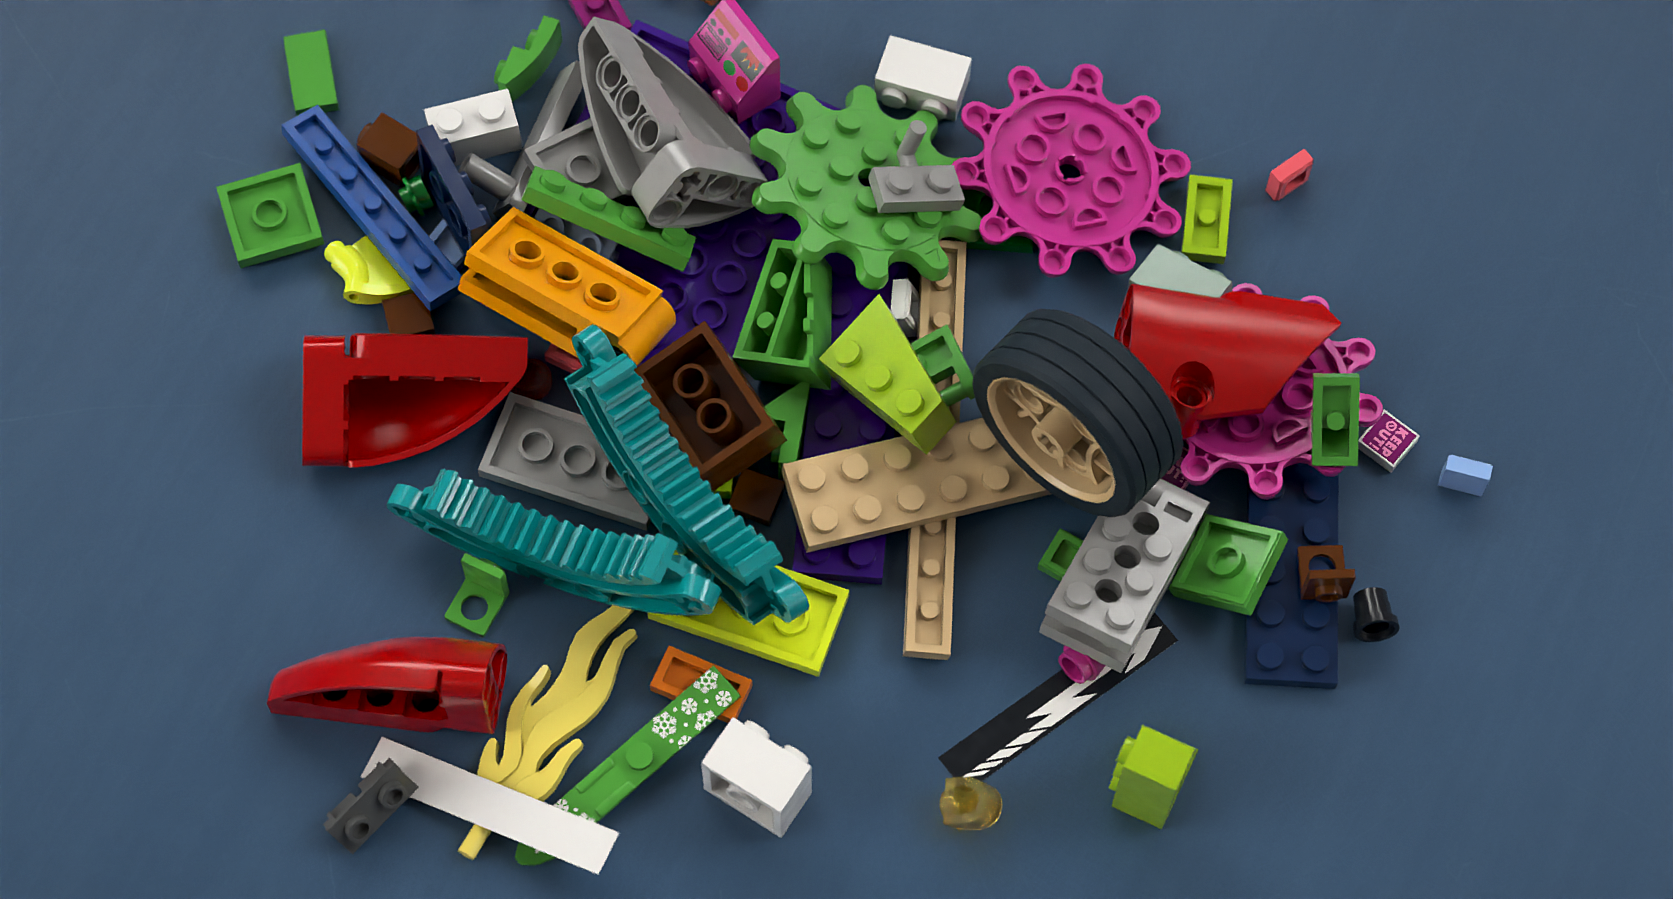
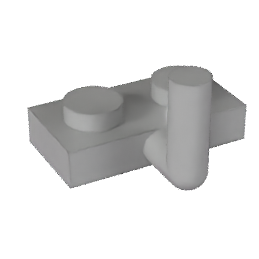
M914 120L910 123L897 150L900 166L873 167L868 176L879 213L960 211L965 201L954 165L918 166L915 153L927 131V126L920 120Z

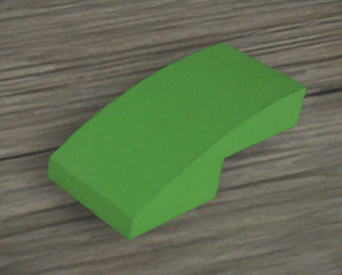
M544 15L538 30L532 29L530 31L525 49L512 46L507 60H500L495 72L494 83L498 84L499 90H509L512 102L532 87L555 57L562 43L560 20Z

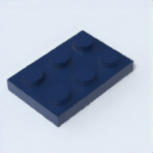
M431 124L416 130L421 178L465 259L467 251L492 227V222L486 207L483 204L476 205L472 198L474 190L467 173L464 170L458 172L455 167L456 157L447 138L440 139L434 126Z

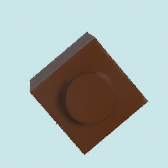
M381 112L374 123L366 124L361 130L357 139V148L360 156L374 172L401 188L405 187L402 181L403 178L406 177L407 180L413 178L420 169L416 132Z

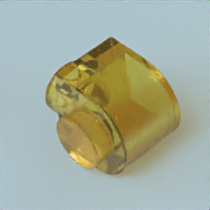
M972 777L946 778L945 791L940 798V810L944 817V824L958 830L985 829L992 826L998 820L1002 811L1000 793L995 787Z

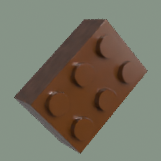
M705 321L634 369L635 373L644 381L641 386L652 397L650 399L651 404L659 409L660 418L668 424L669 431L679 441L681 450L688 454L692 467L699 469L700 478L703 481L708 480L712 491H715L787 441L719 337Z

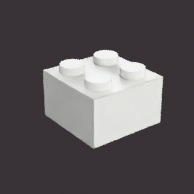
M732 717L701 762L704 789L782 838L812 793V766L807 764L809 759L798 749L790 745H785L784 748H781L768 739L770 735L758 724L749 720L743 724Z

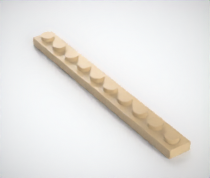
M939 241L941 249L949 260V272L943 280L930 281L920 274L917 340L948 325L962 351L967 242ZM954 374L935 384L940 392L960 380L957 374ZM959 401L948 407L957 421L955 424L960 423ZM956 517L908 529L904 657L948 660L951 655Z

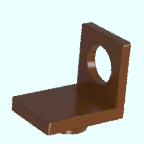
M1299 546L1297 556L1301 599L1334 602L1347 598L1356 575L1355 569H1345L1343 546ZM1315 557H1326L1332 561L1335 569L1309 570V562Z

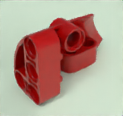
M1131 283L1117 319L1114 338L1137 357L1159 382L1178 416L1182 437L1189 438L1198 432L1202 420L1263 413L1303 363L1328 337L1340 328L1342 323L1323 304L1243 291L1228 292L1219 298Z

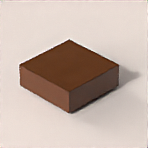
M415 293L382 300L390 334H435L430 311Z
M745 469L741 472L728 504L732 507L735 515L770 526L785 490V482L750 469Z

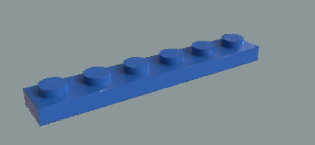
M318 105L282 124V135L430 312L462 293L458 290L462 275Z

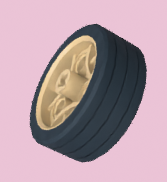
M1038 309L1029 312L974 368L972 385L976 403L986 425L998 443L1033 480L1054 496L1077 509L1105 517L1126 515L1181 458L1184 444L1180 421L1171 401L1159 382L1122 343L1082 317L1062 310Z

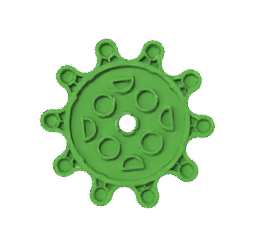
M866 85L856 86L849 91L845 100L846 108L842 110L826 108L810 93L798 92L788 99L785 106L788 116L796 126L795 133L787 134L765 128L752 136L749 143L751 152L756 157L772 164L779 175L777 180L765 182L753 191L752 203L762 213H783L797 220L801 226V234L795 239L792 251L795 257L803 263L816 264L829 253H841L853 261L856 268V277L861 285L871 290H879L887 284L889 278L888 268L895 262L911 264L924 278L930 281L943 280L949 272V260L941 249L939 241L946 237H953L965 242H975L981 237L979 225L982 218L979 214L967 209L963 205L960 211L879 213L871 187H865L859 181V178L868 179L873 167L900 166L897 150L910 123L914 120H920L927 126V131L915 153L918 166L952 165L955 160L959 159L940 154L931 144V141L938 132V121L936 116L928 110H919L906 120H897L889 117L879 108L875 91Z

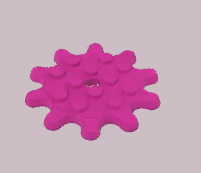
M1081 64L1074 68L1069 85L1062 89H1051L1045 86L1033 69L1027 66H1017L1010 71L1007 79L1009 89L1014 98L1010 106L1004 109H995L985 103L972 101L963 107L961 121L966 130L976 135L982 141L983 150L977 156L959 158L952 165H954L961 189L981 191L988 195L993 202L992 210L982 218L979 225L980 235L987 244L998 245L1013 236H1024L1032 240L1039 248V268L1049 278L1064 275L1071 265L1073 254L1076 252H1090L1103 262L1110 273L1122 275L1132 270L1136 263V256L1129 241L1132 232L1143 230L1158 237L1167 238L1179 231L1182 224L1181 216L1174 208L1166 205L1161 200L1158 188L1164 182L1177 181L1184 178L1191 169V162L1189 157L1180 150L1159 149L1150 142L1147 135L1148 129L1158 120L1161 113L1160 105L1152 97L1146 95L1138 96L1124 105L1111 103L1102 93L1103 75L1101 71L1091 64ZM1063 164L1075 166L1080 172V177L1064 180V175L1061 173L1059 166Z
M1250 283L1239 284L1232 290L1263 295L1256 285ZM1307 296L1300 300L1323 304L1329 310L1327 301L1322 297ZM1359 337L1342 342L1332 341L1327 338L1290 378L1263 413L1202 420L1198 432L1194 436L1183 438V441L1189 445L1188 454L1181 463V473L1185 480L1191 485L1201 486L1207 483L1219 470L1235 468L1244 471L1248 475L1250 489L1258 498L1267 500L1275 497L1283 485L1282 472L1284 468L1296 463L1312 466L1311 410L1313 373H1356L1363 370L1375 358L1376 351L1371 341ZM1360 393L1359 426L1369 427L1381 418L1383 405L1377 397ZM1346 466L1312 467L1324 476L1334 477L1339 475Z

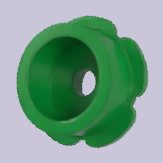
M417 175L409 180L406 177L403 178L402 181L405 187L399 189L398 192L408 212L411 213L418 210L420 216H424L423 211L435 205L420 176Z

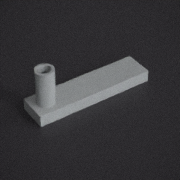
M576 60L559 71L510 176L473 153H470L461 164L458 172L464 170L472 184L499 199L492 212L497 217L502 218L512 207L524 212L527 203L521 199L532 173L523 158L524 149L562 131L583 87L579 61Z

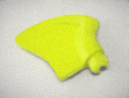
M367 235L352 246H345L341 241H333L324 251L325 259L331 262L332 269L345 281L343 297L350 303L378 304L382 303V300L414 293Z

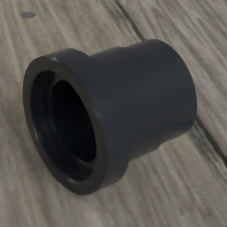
M1370 587L1354 594L1353 601L1356 621L1353 623V631L1356 639L1363 642H1378L1389 639L1398 633L1400 629L1398 618L1392 614L1385 589Z

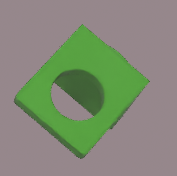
M465 553L461 559L465 580L444 617L445 620L483 638L510 591L505 572L499 565L488 559L480 558L479 560ZM471 597H480L488 604L487 613L478 620L467 619L461 612L463 603Z

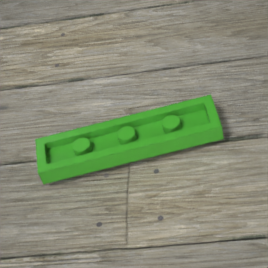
M538 166L534 167L523 193L522 201L677 270L684 271L691 257L695 236L688 234L683 228H655L649 224L640 208L625 206L609 199L603 192L595 188H585L571 182L557 171L544 170Z

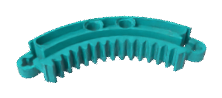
M594 324L574 335L572 343L582 367L564 378L596 440L632 496L660 533L678 542L675 549L679 555L683 554L686 556L687 560L699 565L707 573L712 572L715 574L712 582L721 588L720 598L752 625L757 624L771 613L784 622L790 623L808 611L809 602L801 587L795 580L775 567L783 561V558L774 542L771 540L767 542L761 533L756 535L754 528L751 525L746 527L740 515L735 517L732 507L729 504L724 506L721 495L719 493L714 495L708 480L703 481L700 478L699 469L690 465L688 454L680 451L679 441L677 438L670 436L668 424L660 420L659 409L650 403L652 398L650 393L641 386L644 381L634 371L637 368L636 364L624 353L616 356L605 333Z
M441 469L434 485L425 487L423 491L410 485L397 484L386 504L387 508L396 516L479 559H488L504 569L528 578L530 574L545 579L543 584L597 602L649 613L693 616L713 613L721 595V588L712 582L715 574L712 572L707 573L699 565L687 560V557L683 554L673 555L678 542L659 533H656L655 537L646 534L645 538L638 534L631 537L626 533H622L620 537L613 531L605 534L598 528L591 531L581 524L579 528L575 527L567 520H564L562 523L552 515L542 516L536 509L526 510L521 503H510L503 495L495 496L491 494L488 488L475 486L473 480L458 477L459 473L455 470Z

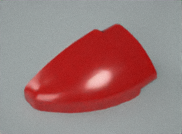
M354 333L350 337V355H345V335H304L302 465L347 466L348 468L375 466L411 457L431 450L450 440L481 420L520 381L527 368L528 337Z
M398 637L356 645L316 656L280 670L274 676L270 685L267 706L273 714L426 733L436 732L442 728H451L452 730L494 735L506 678L507 650L500 643L450 637ZM333 690H348L346 696L341 700L330 701L326 699ZM382 693L393 695V699L388 705L383 707L372 705L373 699ZM426 699L439 701L438 706L430 712L423 713L417 710L418 705Z

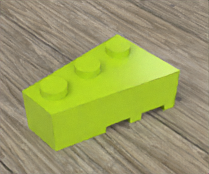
M880 294L871 301L819 358L823 366L839 385L926 455L957 422L895 316Z
M1142 725L1136 739L1127 736L1116 760L1117 764L1108 788L1115 791L1111 806L1162 829L1199 749Z

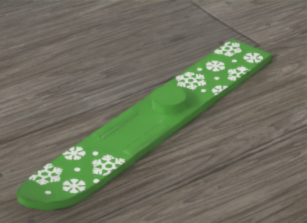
M713 665L553 806L597 824L741 698V695ZM520 842L515 853L516 861L522 866H537L555 858V856Z

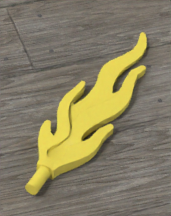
M612 605L605 612L586 623L576 633L569 647L566 662L560 675L549 691L532 706L533 701L544 689L551 676V671L547 665H543L537 671L534 677L520 690L511 705L506 723L504 755L500 764L498 756L499 744L495 738H491L485 745L481 755L478 776L542 802L556 790L573 759L583 750L584 745L580 739L572 740L557 752L545 768L539 771V768L544 759L557 746L585 727L607 702L624 652L637 639L636 631L628 629L613 640L597 674L589 681H587L588 672L599 647L634 610ZM474 824L459 847L458 852L466 858L474 860L492 831Z

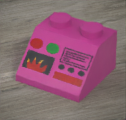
M721 0L689 40L690 60L687 61V65L699 83L705 81L713 91L711 92L712 98L720 105L724 112H729L737 124H740L780 99V57L735 0Z

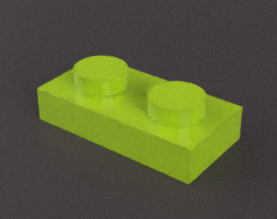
M1189 175L1181 252L1191 261L1224 264L1227 250L1233 179Z

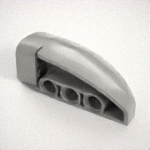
M593 17L582 32L578 43L581 77L593 128L604 159L619 191L625 195L633 196L649 224L655 228L703 226L735 216L754 207L751 199L753 191L761 184L768 182V180L754 160L756 156L750 150V140L734 120L724 112L720 105L700 85L650 44L614 21Z

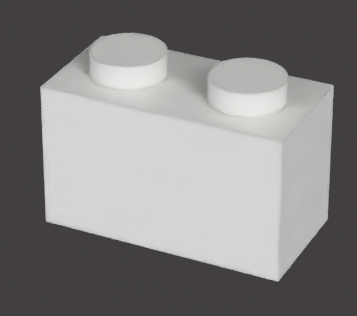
M890 35L875 76L874 91L877 100H881L885 105L892 108L906 107L916 111L928 110L936 116L937 120L945 118L956 121L970 80L972 58Z
M508 89L424 109L427 125L432 124L440 139L447 138L456 157L455 166L461 165L470 153L485 159L522 149L519 126Z

